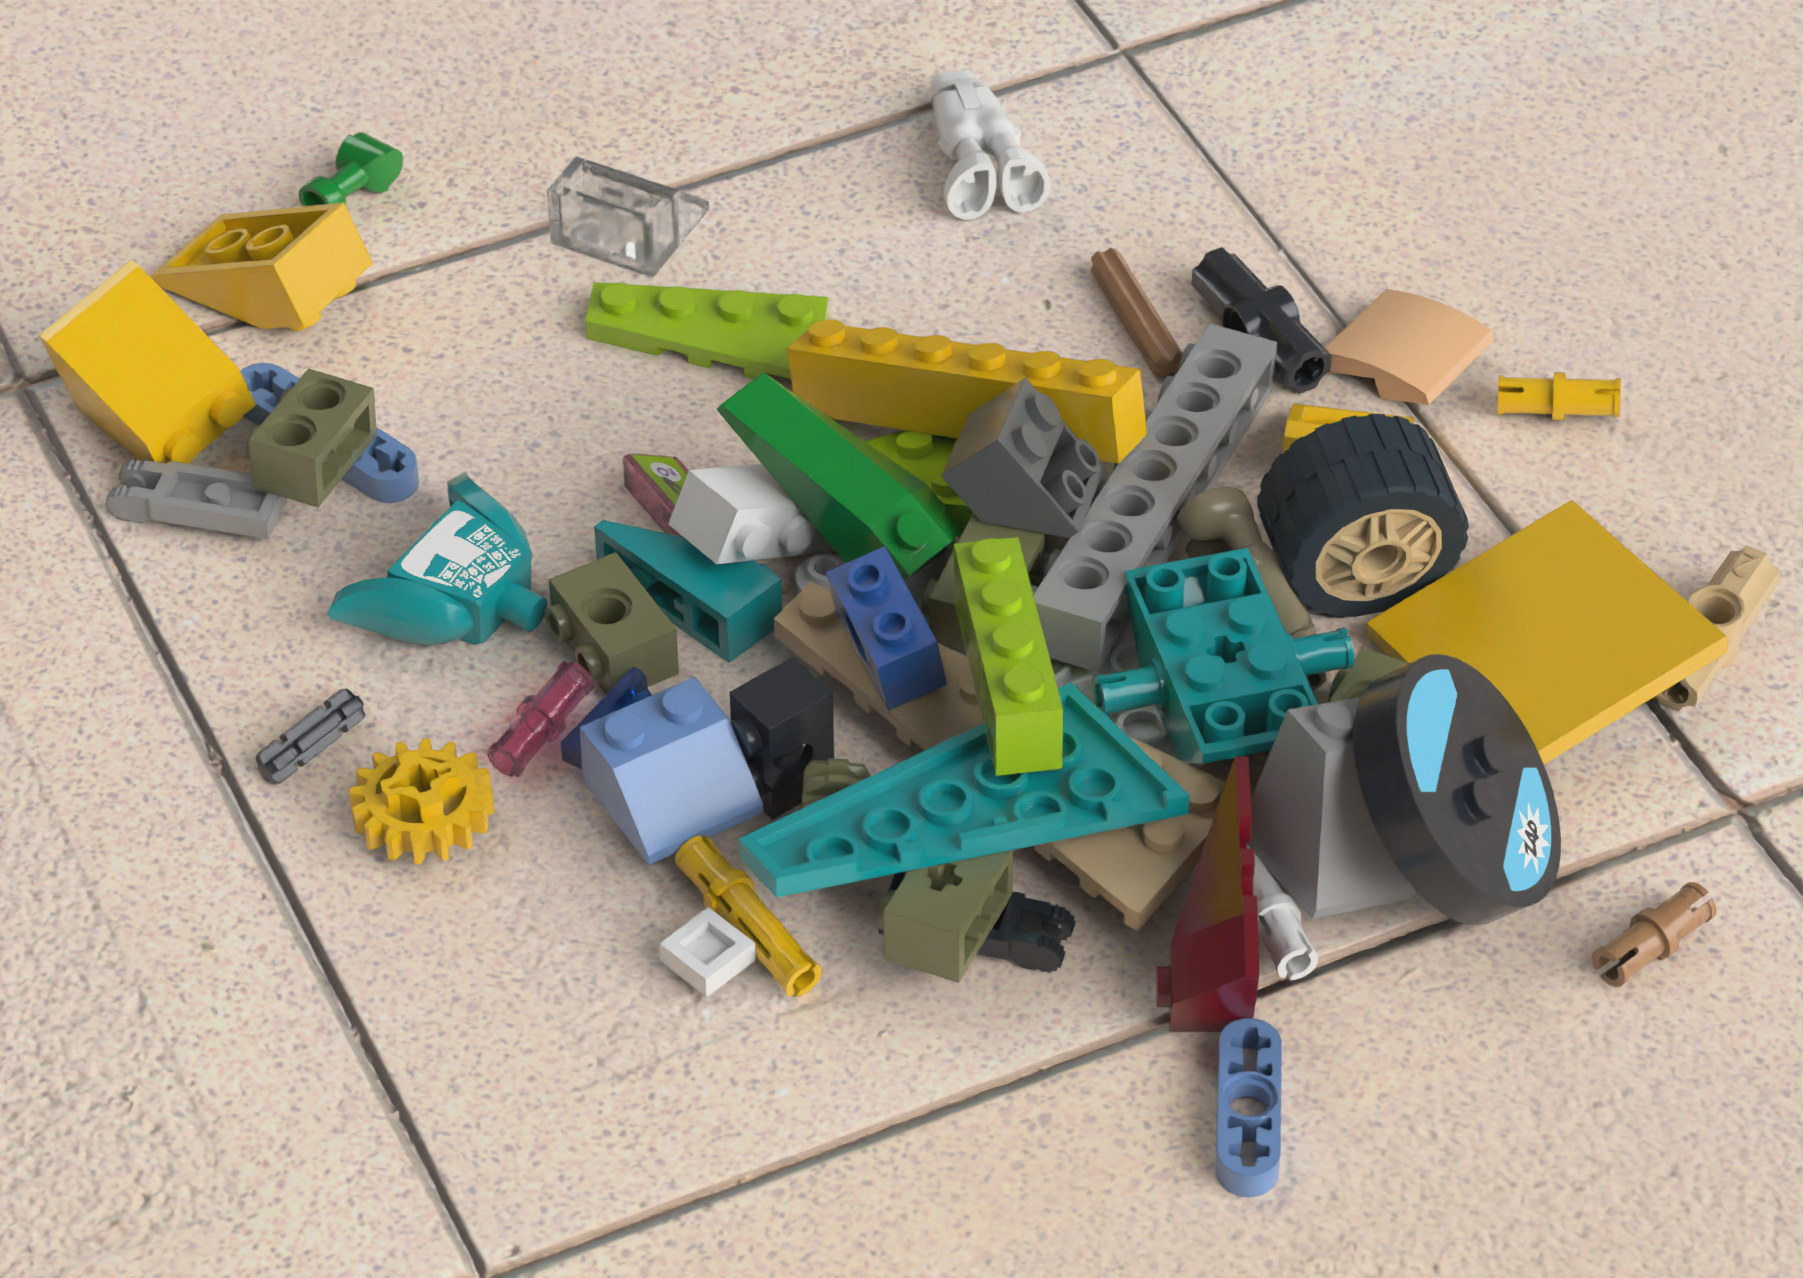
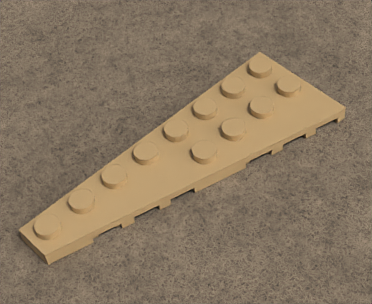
M811 581L774 618V634L778 640L822 676L828 673L834 679L842 682L854 692V702L867 713L875 709L897 728V737L909 747L917 744L923 750H927L983 723L966 656L938 643L947 685L888 711L836 614L830 590ZM1127 735L1190 795L1189 814L1035 845V850L1049 862L1054 858L1058 859L1080 877V887L1093 898L1099 894L1124 913V924L1139 931L1199 862L1226 782Z

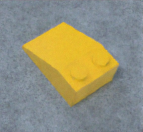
M336 203L221 214L151 274V277L161 288L258 328L288 327L290 331H300L319 321L322 317L320 311L333 299L342 297L352 291L356 286L355 280L373 262L345 204Z

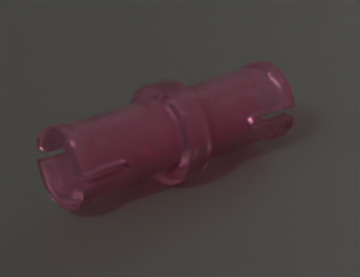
M562 661L553 676L535 696L530 695L524 698L516 708L517 718L500 738L487 749V756L497 770L509 777L513 775L519 777L525 770L526 765L546 742H554L566 729L565 719L594 688V681L587 670L575 662L569 661L566 663V661Z

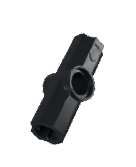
M1223 247L1205 253L1199 265L1192 269L1191 285L1221 316L1222 326L1277 342L1274 374L1287 388H1294L1299 394L1316 388L1322 377L1331 369V354L1300 323L1297 305L1289 291L1282 285L1267 288L1235 253H1228Z

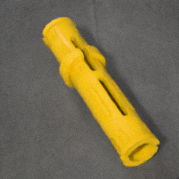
M698 835L686 841L677 851L675 864L693 881L704 895L705 907H709L755 942V956L769 970L789 997H792L793 994L796 997L802 996L814 988L820 980L822 968L804 951L779 919L760 900L759 896L754 892L755 883L744 870L734 869L708 836L705 835L702 838Z

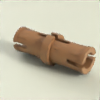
M1688 882L1682 886L1680 891L1656 909L1645 908L1633 916L1630 921V928L1593 952L1592 961L1596 970L1603 967L1609 961L1614 962L1619 959L1616 965L1600 975V977L1611 986L1621 987L1630 977L1655 958L1662 961L1675 953L1679 948V941L1703 923L1709 922L1716 915V905L1713 898L1699 908L1693 907L1690 909L1692 904L1709 892L1698 883Z

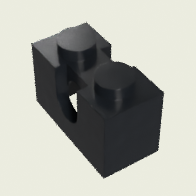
M794 657L785 660L729 692L731 726L763 802V811L772 820L801 804L804 769L811 760L828 761V758H834L833 693Z

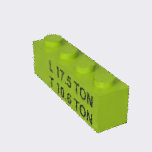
M988 538L975 542L954 544V605L995 775L1062 769L1063 706L1019 538Z

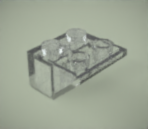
M578 156L570 162L547 189L551 244L651 278L657 274L709 211V201Z

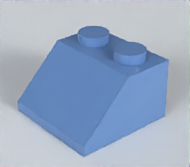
M695 677L580 727L583 782L648 865L677 853L686 841L700 835L703 838L706 835L710 838L763 813V802L729 718Z

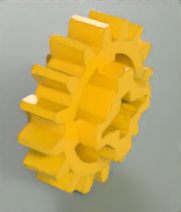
M423 738L417 750H409L400 741L395 743L396 755L390 758L379 752H375L372 755L374 770L368 768L357 769V786L350 787L349 789L354 830L356 834L365 833L366 845L370 850L386 844L389 860L395 861L404 851L412 852L414 864H422L426 852L433 851L442 861L448 860L449 846L456 844L463 849L469 850L473 847L471 832L486 834L489 829L487 815L494 814L495 809L490 772L488 768H478L477 755L473 751L458 758L456 743L449 741L441 750H433L430 739Z

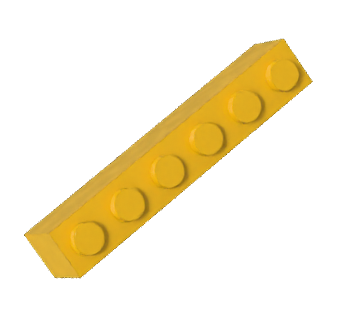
M838 320L817 321L787 348L793 393L831 419L959 438L970 413L1023 378H1026L1039 393L1047 395L1055 403L1061 419L1078 439L1087 441L1094 448L1100 461L1119 464L1147 435L1140 369L1118 366L1107 359L1077 360L1060 357L1052 351L1030 353L1005 349L1004 346L997 343L975 345L954 342L942 335L920 337L900 334L888 327L865 329L845 326L843 322Z

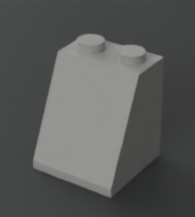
M1360 698L1288 709L1251 798L1252 833L1251 844L1248 847L1254 849L1256 856L1311 919L1415 899L1417 891L1395 865L1382 843L1371 820L1360 788L1353 746L1354 719Z

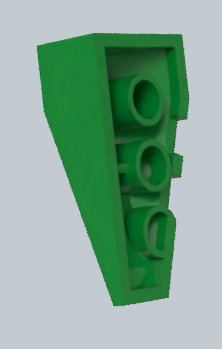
M764 372L716 409L845 563L885 546L904 582H907L944 552L947 546L956 539L955 536H962L965 530L925 482Z

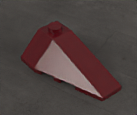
M1248 757L1234 758L1171 940L1169 966H1156V1007H1169L1170 1032H1222L1233 1021L1254 1018L1260 975L1257 896H1253L1254 849L1247 848V845L1251 844L1252 833Z

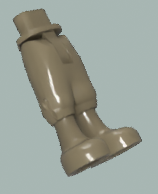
M1230 486L1213 488L1195 496L1182 507L1177 516V523L1182 532L1191 539L1186 547V553L1189 558L1248 548L1285 632L1290 634L1292 638L1316 634L1309 613L1286 580L1279 555L1262 541L1254 520L1253 508L1242 490ZM1325 672L1306 676L1312 691L1325 683Z

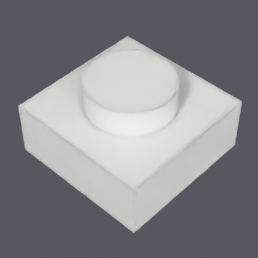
M709 907L659 943L660 961L706 997L756 961L755 942Z

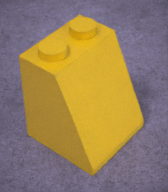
M132 259L39 335L77 409L141 462L147 460L167 464L168 461L189 464L203 449L228 428L237 424L247 412L256 406L240 369Z

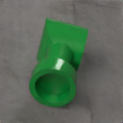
M358 132L353 136L349 134L338 149L335 165L337 172L330 179L323 176L314 177L300 188L298 196L302 207L344 203L346 206L345 198L361 187L379 193L388 191L389 186L397 179L403 166L402 152L364 132Z

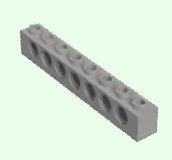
M1209 323L1197 343H1189L1186 346L1181 357L1179 371L1175 377L1167 376L1159 392L1157 405L1153 411L1145 410L1147 435L1119 464H1114V471L1109 479L1101 478L1080 531L1071 538H1068V542L1063 550L1055 549L1052 552L1043 581L1039 587L1031 586L1050 658L1095 672L1100 670L1131 620L1126 594L1127 583L1124 579L1125 570L1166 563L1184 534L1177 523V516L1180 510L1192 498L1213 487L1270 395L1273 387L1277 342Z

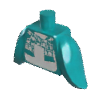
M465 471L447 481L450 508L387 570V577L366 579L345 586L336 592L328 616L330 619L418 645H439L456 640L477 645L485 643L506 620L528 632L534 631L545 616L548 602L543 596L531 591V559L533 554L524 529L500 502L478 486Z

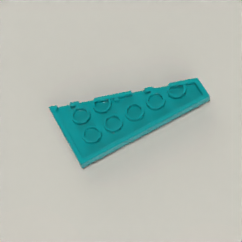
M1070 682L1058 688L1063 706L1062 769L996 776L982 723L738 838L739 859L777 898L1189 814L1190 795Z

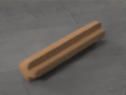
M1111 247L1105 252H1095L1091 257L1093 263L1091 273L1151 371L1161 378L1169 373L1177 374L1183 353L1121 253Z

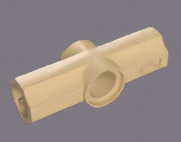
M1748 545L1740 551L1731 550L1707 586L1695 590L1690 595L1688 602L1727 636L1728 652L1656 695L1660 704L1677 711L1686 706L1695 707L1720 669L1726 668L1736 661L1742 637L1779 583L1780 570L1771 563L1767 553Z

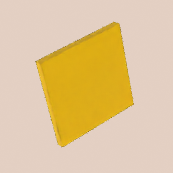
M1573 500L1568 501L1366 622L1369 638L1390 657L1411 663L1427 655L1442 654L1457 658L1479 671L1501 692L1515 710L1529 732L1543 764L1728 652L1727 636Z

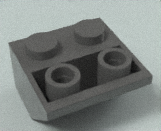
M1023 378L969 414L941 477L983 523L1071 538L1081 529L1105 468L1100 464V459L1094 448L1087 441L1078 439L1061 419L1055 403L1047 395L1039 393L1026 378Z

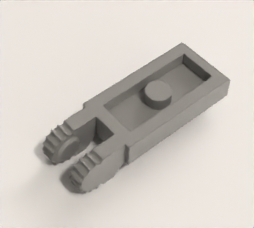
M131 459L130 462L126 461L122 466L118 478L121 483L116 488L113 487L110 490L105 505L108 507L107 511H110L111 515H115L117 519L121 518L124 521L128 519L133 523L143 524L151 518L153 521L269 540L288 498L253 488L252 474L168 461L165 464L147 460L141 462L139 459L134 461Z

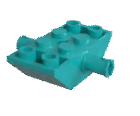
M1248 548L1125 570L1126 594L1140 668L1105 675H1094L1093 693L1096 706L1106 716L1110 715V713L1155 705L1177 759L1190 763H1209L1270 751L1288 709L1318 705L1306 676L1338 669L1347 670L1353 668L1354 648L1351 637L1348 636V631L1344 627L1337 628L1335 631L1292 638L1290 634L1286 633Z

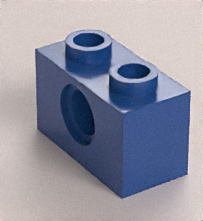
M885 546L826 572L836 614L888 711L947 685L937 640Z

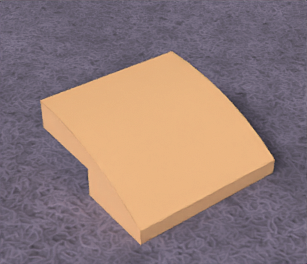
M1386 289L1334 338L1325 349L1331 354V369L1329 373L1374 378L1380 399L1429 405L1494 341L1491 329L1457 309L1423 296Z

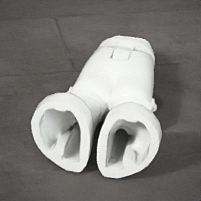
M969 70L937 74L931 82L933 90L930 97L939 133L938 145L948 157L958 161L950 171L943 189V196L950 212L960 219L973 220L982 216L990 208L996 192V172L987 153L993 155L996 159L999 187L1007 205L1012 210L1022 213L1030 212L1040 207L1051 191V181L1047 170L1034 154L1019 147L1021 131L1016 124L1012 123L1000 102L990 91L988 85L983 80L976 79L975 75Z

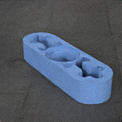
M1244 1018L1231 1022L1223 1029L1219 1039L1216 1177L1225 1190L1241 1197L1263 1195L1276 1185L1279 1178L1281 1155L1282 1041L1280 1034L1271 1024L1255 1018ZM1242 1049H1256V1072H1243ZM1252 1097L1262 1101L1268 1109L1257 1116H1244L1235 1112L1230 1104L1239 1098ZM1242 1142H1255L1256 1166H1242Z

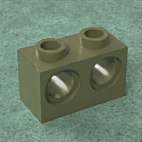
M308 368L291 389L283 392L276 408L261 425H256L249 434L246 443V457L251 463L253 488L319 508L377 436L374 388Z

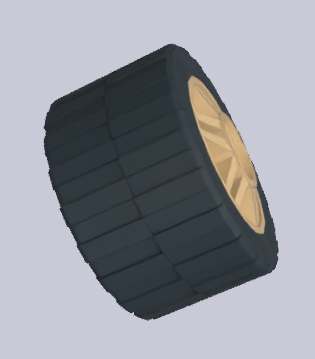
M1369 414L1368 416L1357 417L1355 415L1341 418L1342 420L1331 424L1326 423L1290 444V448L1274 460L1271 464V469L1264 475L1260 484L1261 491L1257 496L1259 516L1273 550L1280 557L1281 566L1289 586L1300 602L1306 605L1307 609L1318 614L1324 613L1328 614L1329 617L1337 618L1358 617L1385 612L1445 576L1450 570L1454 569L1460 560V554L1466 548L1469 538L1467 535L1469 528L1468 518L1433 439L1429 438L1425 429L1418 424L1410 423L1409 419L1399 416L1389 417L1385 416V414Z

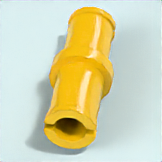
M1554 372V378L1505 377L1499 375L1497 415H1504V413L1552 414V421H1565V415L1620 417L1621 378L1572 379L1566 378V372Z

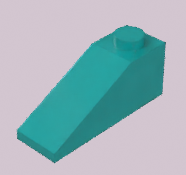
M602 520L594 526L596 560L616 552L672 624L728 663L774 631V618L782 611L781 579L767 565L758 564L754 560L716 564L681 536Z

